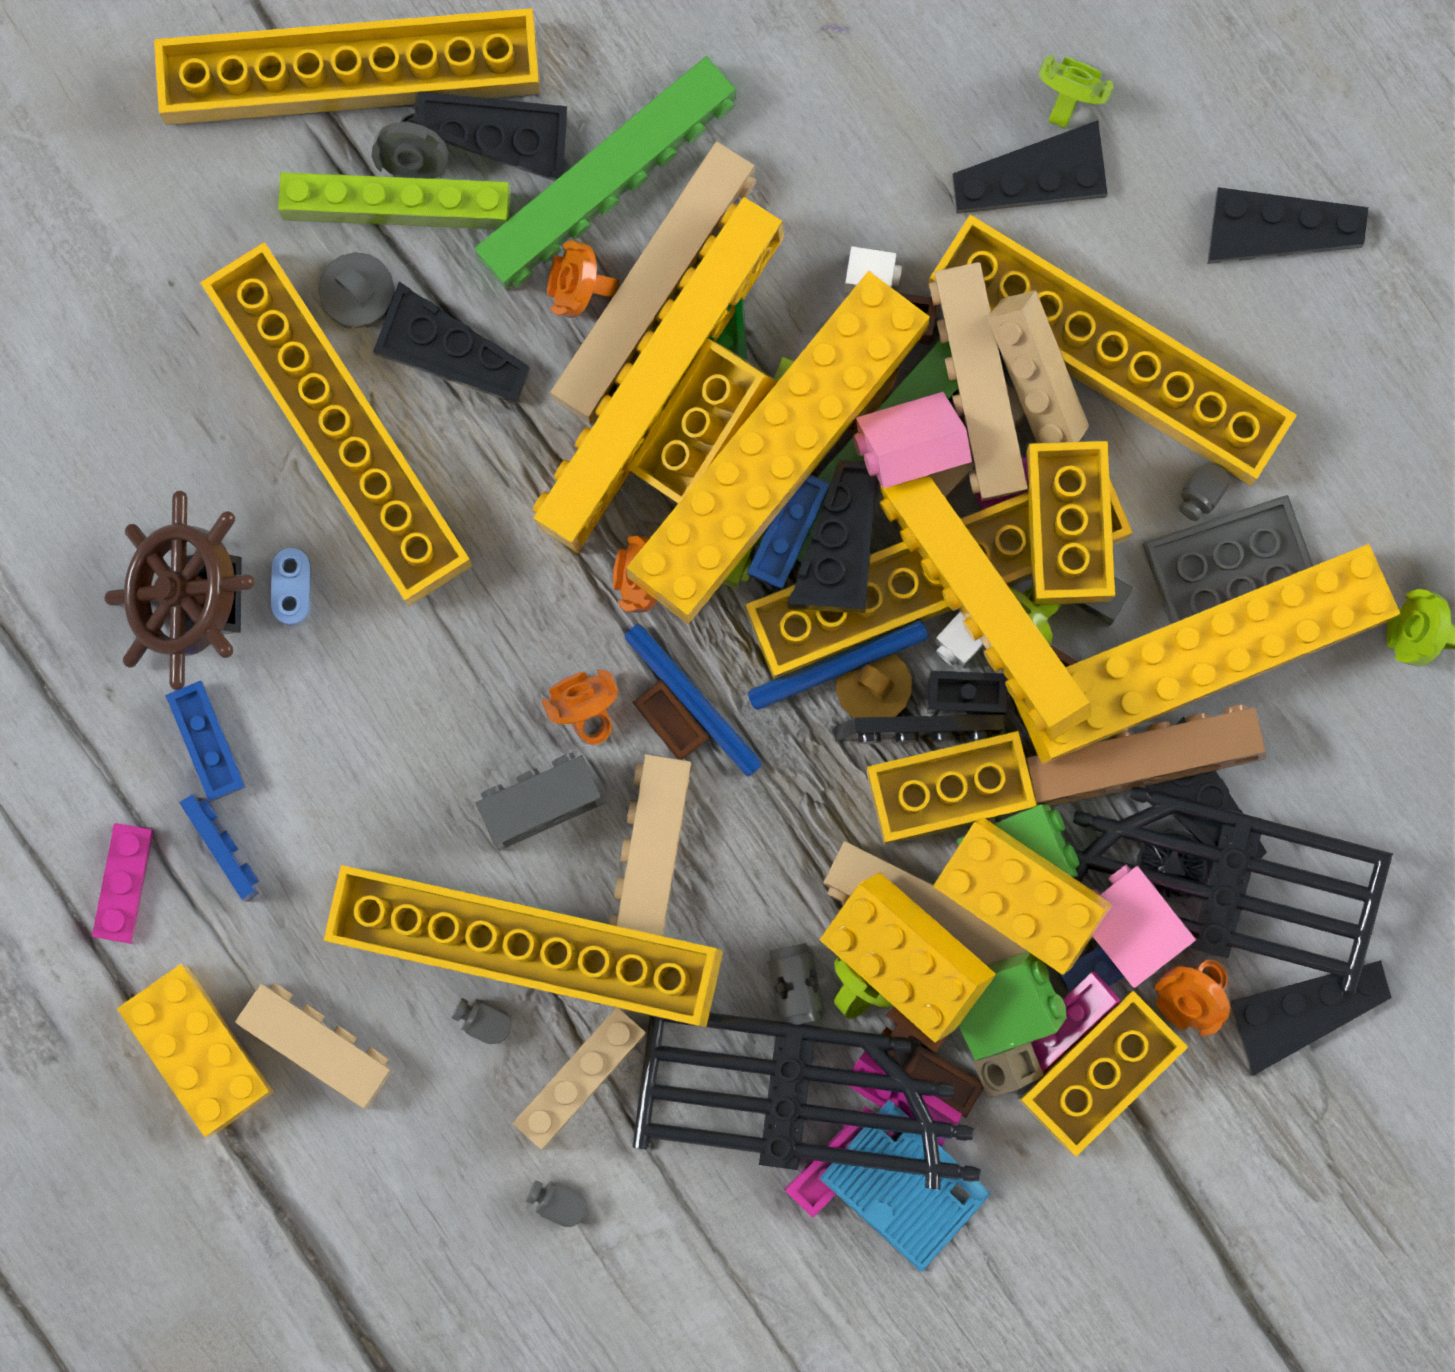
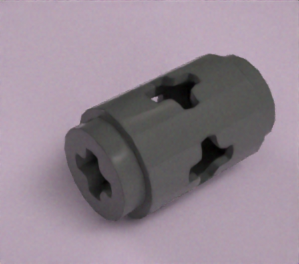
M802 943L769 950L771 960L767 961L778 1017L783 1018L784 1022L797 1025L821 1020L820 1010L824 1009L813 953L808 952L807 944ZM812 977L814 985L807 987L805 979ZM780 983H785L786 990L783 992H778L777 985Z

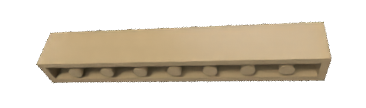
M715 142L550 391L553 401L589 424L595 416L599 418L596 415V410L606 395L611 393L616 384L620 386L617 383V378L627 363L632 361L636 353L641 354L637 350L640 342L648 331H652L657 322H662L658 318L667 301L673 299L678 290H683L679 285L688 269L694 267L699 259L702 260L704 258L700 253L706 241L711 235H715L719 228L723 229L724 224L721 223V220L732 203L735 204L740 196L747 198L757 182L753 178L755 175L754 164L719 142Z

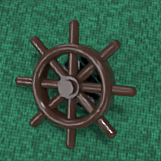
M176 491L172 496L171 525L157 529L148 537L145 536L136 524L126 526L125 535L137 550L127 569L124 589L110 590L104 597L108 605L124 604L128 623L136 636V639L123 657V664L128 668L135 667L147 649L159 654L170 655L169 684L174 690H180L185 685L186 656L197 654L210 645L213 646L221 657L229 658L232 656L233 646L224 635L241 633V591L251 589L255 583L251 575H241L242 557L229 555L221 542L235 522L234 514L230 511L223 512L210 531L201 527L187 525L188 497L183 491ZM187 542L197 549L193 555L187 556ZM169 550H171V567L163 558ZM156 573V575H157L159 578H157V580L155 581V584L152 585V580H153L154 574ZM158 600L160 604L153 613L151 601ZM169 617L170 637L161 631Z

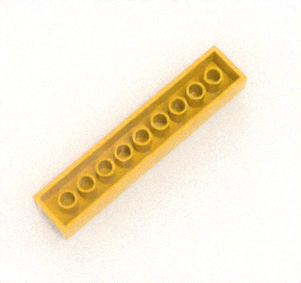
M533 8L154 39L158 109L165 125L415 105L417 92L478 98L541 94Z
M744 196L738 206L732 203L721 220V223L724 224L723 229L717 237L711 235L706 241L700 253L704 258L696 269L690 267L685 273L679 285L683 290L675 301L669 299L664 305L658 317L662 322L654 333L648 331L643 337L637 349L641 354L633 365L627 363L617 378V383L620 386L612 397L606 395L596 410V415L599 418L591 429L588 427L583 429L574 445L578 450L570 461L567 459L563 460L553 477L557 482L549 493L546 491L542 492L533 506L532 510L536 512L533 519L539 529L577 554L630 475L631 471L627 469L703 347L707 337L710 335L713 338L715 337V342L734 315L735 305L742 297L743 300L746 298L784 239L782 220ZM732 304L731 309L727 311L728 305Z
M971 214L969 215L930 276L929 283L936 282L935 271L980 262L990 312L993 311L1002 298L1036 290L1070 376L1211 463L1222 466L1229 474L1252 487L1297 415L976 217Z
M261 243L201 281L200 284L408 607L472 567L473 565L464 549L266 243Z
M868 271L626 567L627 577L689 625L928 330L930 317Z
M1110 480L1112 541L1114 546L1127 541L1133 532ZM1028 492L961 518L963 524L1008 587L1032 578ZM901 542L871 554L866 614L788 609L787 603L795 585L745 604V611L773 680L914 621L922 620L924 622L951 611L941 593L944 590L938 579L931 581L921 565L923 558L918 550L910 551L906 544Z
M1366 544L1065 667L1089 700L1091 717L1050 741L1044 731L1038 733L1034 729L1026 714L1029 712V709L1023 700L1015 701L1043 765L1385 624L1400 615V611L1370 544Z
M344 865L340 867L323 941L705 1028L723 956L722 950Z

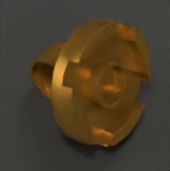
M895 653L836 677V694L841 708L851 718L897 717L905 709L912 693V678L907 665Z

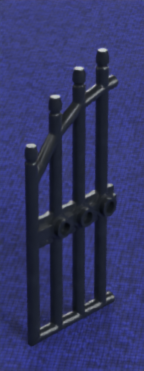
M1132 786L1129 798L1140 803L1148 802L1152 806L1119 821L1099 815L1092 816L1091 813L1084 811L1075 812L1074 824L1084 828L1091 827L1095 831L1103 832L1083 851L1074 849L1079 861V866L1075 868L1078 877L1074 879L1080 883L1088 869L1113 875L1126 864L1131 870L1137 866L1101 856L1121 837L1212 861L1213 866L1208 884L1140 867L1155 887L1204 899L1198 922L1179 917L1196 938V941L1192 943V949L1229 958L1232 947L1342 976L1344 979L1341 989L1356 993L1393 853L1156 790L1149 791L1148 788ZM1176 812L1223 824L1218 847L1144 828V826ZM1261 835L1374 864L1369 885L1367 887L1257 858L1256 853ZM1251 872L1362 901L1364 904L1359 922L1354 924L1246 895ZM1241 910L1354 939L1349 960L1346 962L1238 933L1236 929Z
M709 1013L706 1028L775 1036L773 1060L663 1046L661 1042L664 1022L683 1025L691 1024L652 1015L649 1017L632 1148L647 1150L648 1140L652 1138L760 1153L759 1165L798 1170L799 1159L917 1174L925 1176V1188L938 1190L941 1188V1178L953 1180L961 1178L963 1181L968 1182L980 1181L981 1169L968 1165L962 1167L960 1164L940 1162L937 1137L946 1139L956 1138V1140L961 1141L973 1140L974 1128L961 1124L954 1126L953 1123L933 1120L922 1095L954 1098L956 1086L945 1082L935 1083V1081L911 1078L888 1054L887 1051L890 1050L898 1053L911 1052L912 1040ZM821 1042L860 1047L887 1075L812 1065L814 1043ZM659 1061L770 1075L768 1098L656 1084ZM809 1081L903 1093L915 1118L807 1104ZM655 1099L765 1114L763 1136L761 1138L651 1123L653 1102ZM804 1120L922 1135L924 1159L802 1143Z

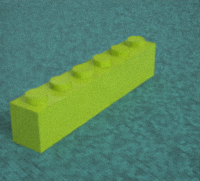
M280 172L278 210L283 220L498 229L510 219L511 191L508 182Z

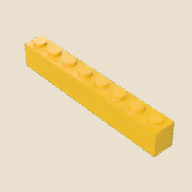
M927 475L886 488L880 485L883 500L879 504L885 516L890 522L895 519L903 529L900 531V535L910 551L918 550L923 558L921 565L931 581L939 580L944 588L941 593L952 611L960 610L965 618L962 623L972 640H981L987 649L984 651L985 658L995 672L1000 669L1008 679L1005 685L1016 702L1023 700L1029 709V712L1026 714L1034 729L1038 733L1044 731L1050 741L1090 718L1089 700L932 478Z

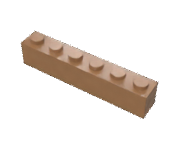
M1243 704L1225 708L1223 710L1224 714L1208 717L1207 713H1199L1186 717V723L1171 726L1170 722H1159L1149 725L1147 727L1148 731L1132 734V730H1125L1109 737L1110 740L1091 744L1043 765L1037 751H1034V757L1026 759L1037 806L1049 804L1050 807L1130 790L1132 786L1144 787L1265 760L1266 751L1255 707L1247 709L1246 705Z

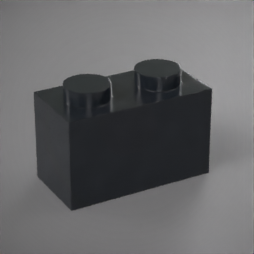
M930 671L928 676L927 714H1004L1005 716L1007 713L1008 691L1005 682L1008 679L1004 673Z

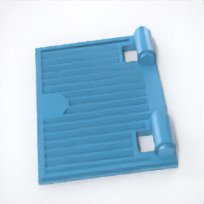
M890 1100L877 1112L879 1114L909 1117ZM863 1128L845 1148L924 1159L922 1135L902 1133L894 1141L883 1130ZM938 1145L940 1162L959 1164ZM832 1163L819 1177L824 1184L921 1273L991 1195L979 1181L968 1182L963 1181L961 1178L958 1180L941 1178L940 1190L925 1188L924 1175ZM957 1184L970 1194L963 1204L950 1193Z

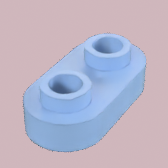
M295 548L283 549L277 553L272 562L271 574L272 613L278 621L289 626L304 622L311 610V563L301 550ZM291 560L296 561V571L286 573L284 571L285 564ZM293 598L297 602L296 608L292 611H286L283 608L285 600Z

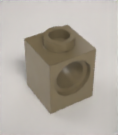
M1031 1042L973 1062L988 1098L1019 1090L1044 1076Z

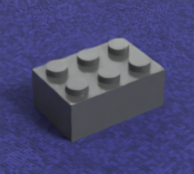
M573 752L553 760L552 764L554 767L540 773L537 768L516 777L518 783L505 789L500 784L481 793L482 800L475 803L491 840L499 851L604 804L583 755L575 758Z

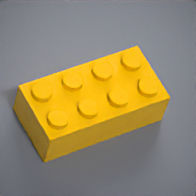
M708 338L627 469L679 503L778 381L729 349Z
M1108 441L1029 444L1026 458L1033 603L1035 605L1111 602L1115 597Z
M1019 731L867 766L866 769L884 845L973 825L975 821L983 817L991 821L1016 815L1037 806Z
M984 817L973 823L933 885L935 889L1062 975L1072 968L1113 906L1106 899Z
M881 872L858 884L819 939L935 1043L957 1029L997 975Z
M178 965L117 1008L128 1027L204 1137H212L275 1093L187 965Z
M1131 991L1018 1101L1072 1157H1077L1188 1046L1134 991Z

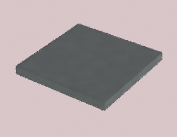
M1288 495L1142 544L1170 625L1313 567Z

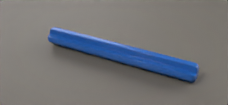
M922 620L914 621L751 689L748 692L750 703L754 709L759 710L925 641L929 638L926 626Z
M640 624L629 629L625 634L626 641L671 689L681 703L746 776L754 774L762 765L757 755Z

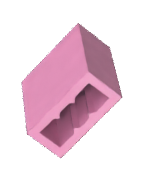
M944 392L856 417L858 433L853 434L856 451L859 456L864 455L869 475H876L883 488L972 462L967 430Z
M1126 864L1108 878L1113 885L1101 894L1096 888L1093 890L1113 904L1093 937L1132 987L1135 988L1196 941V938L1140 867L1137 865L1131 870Z

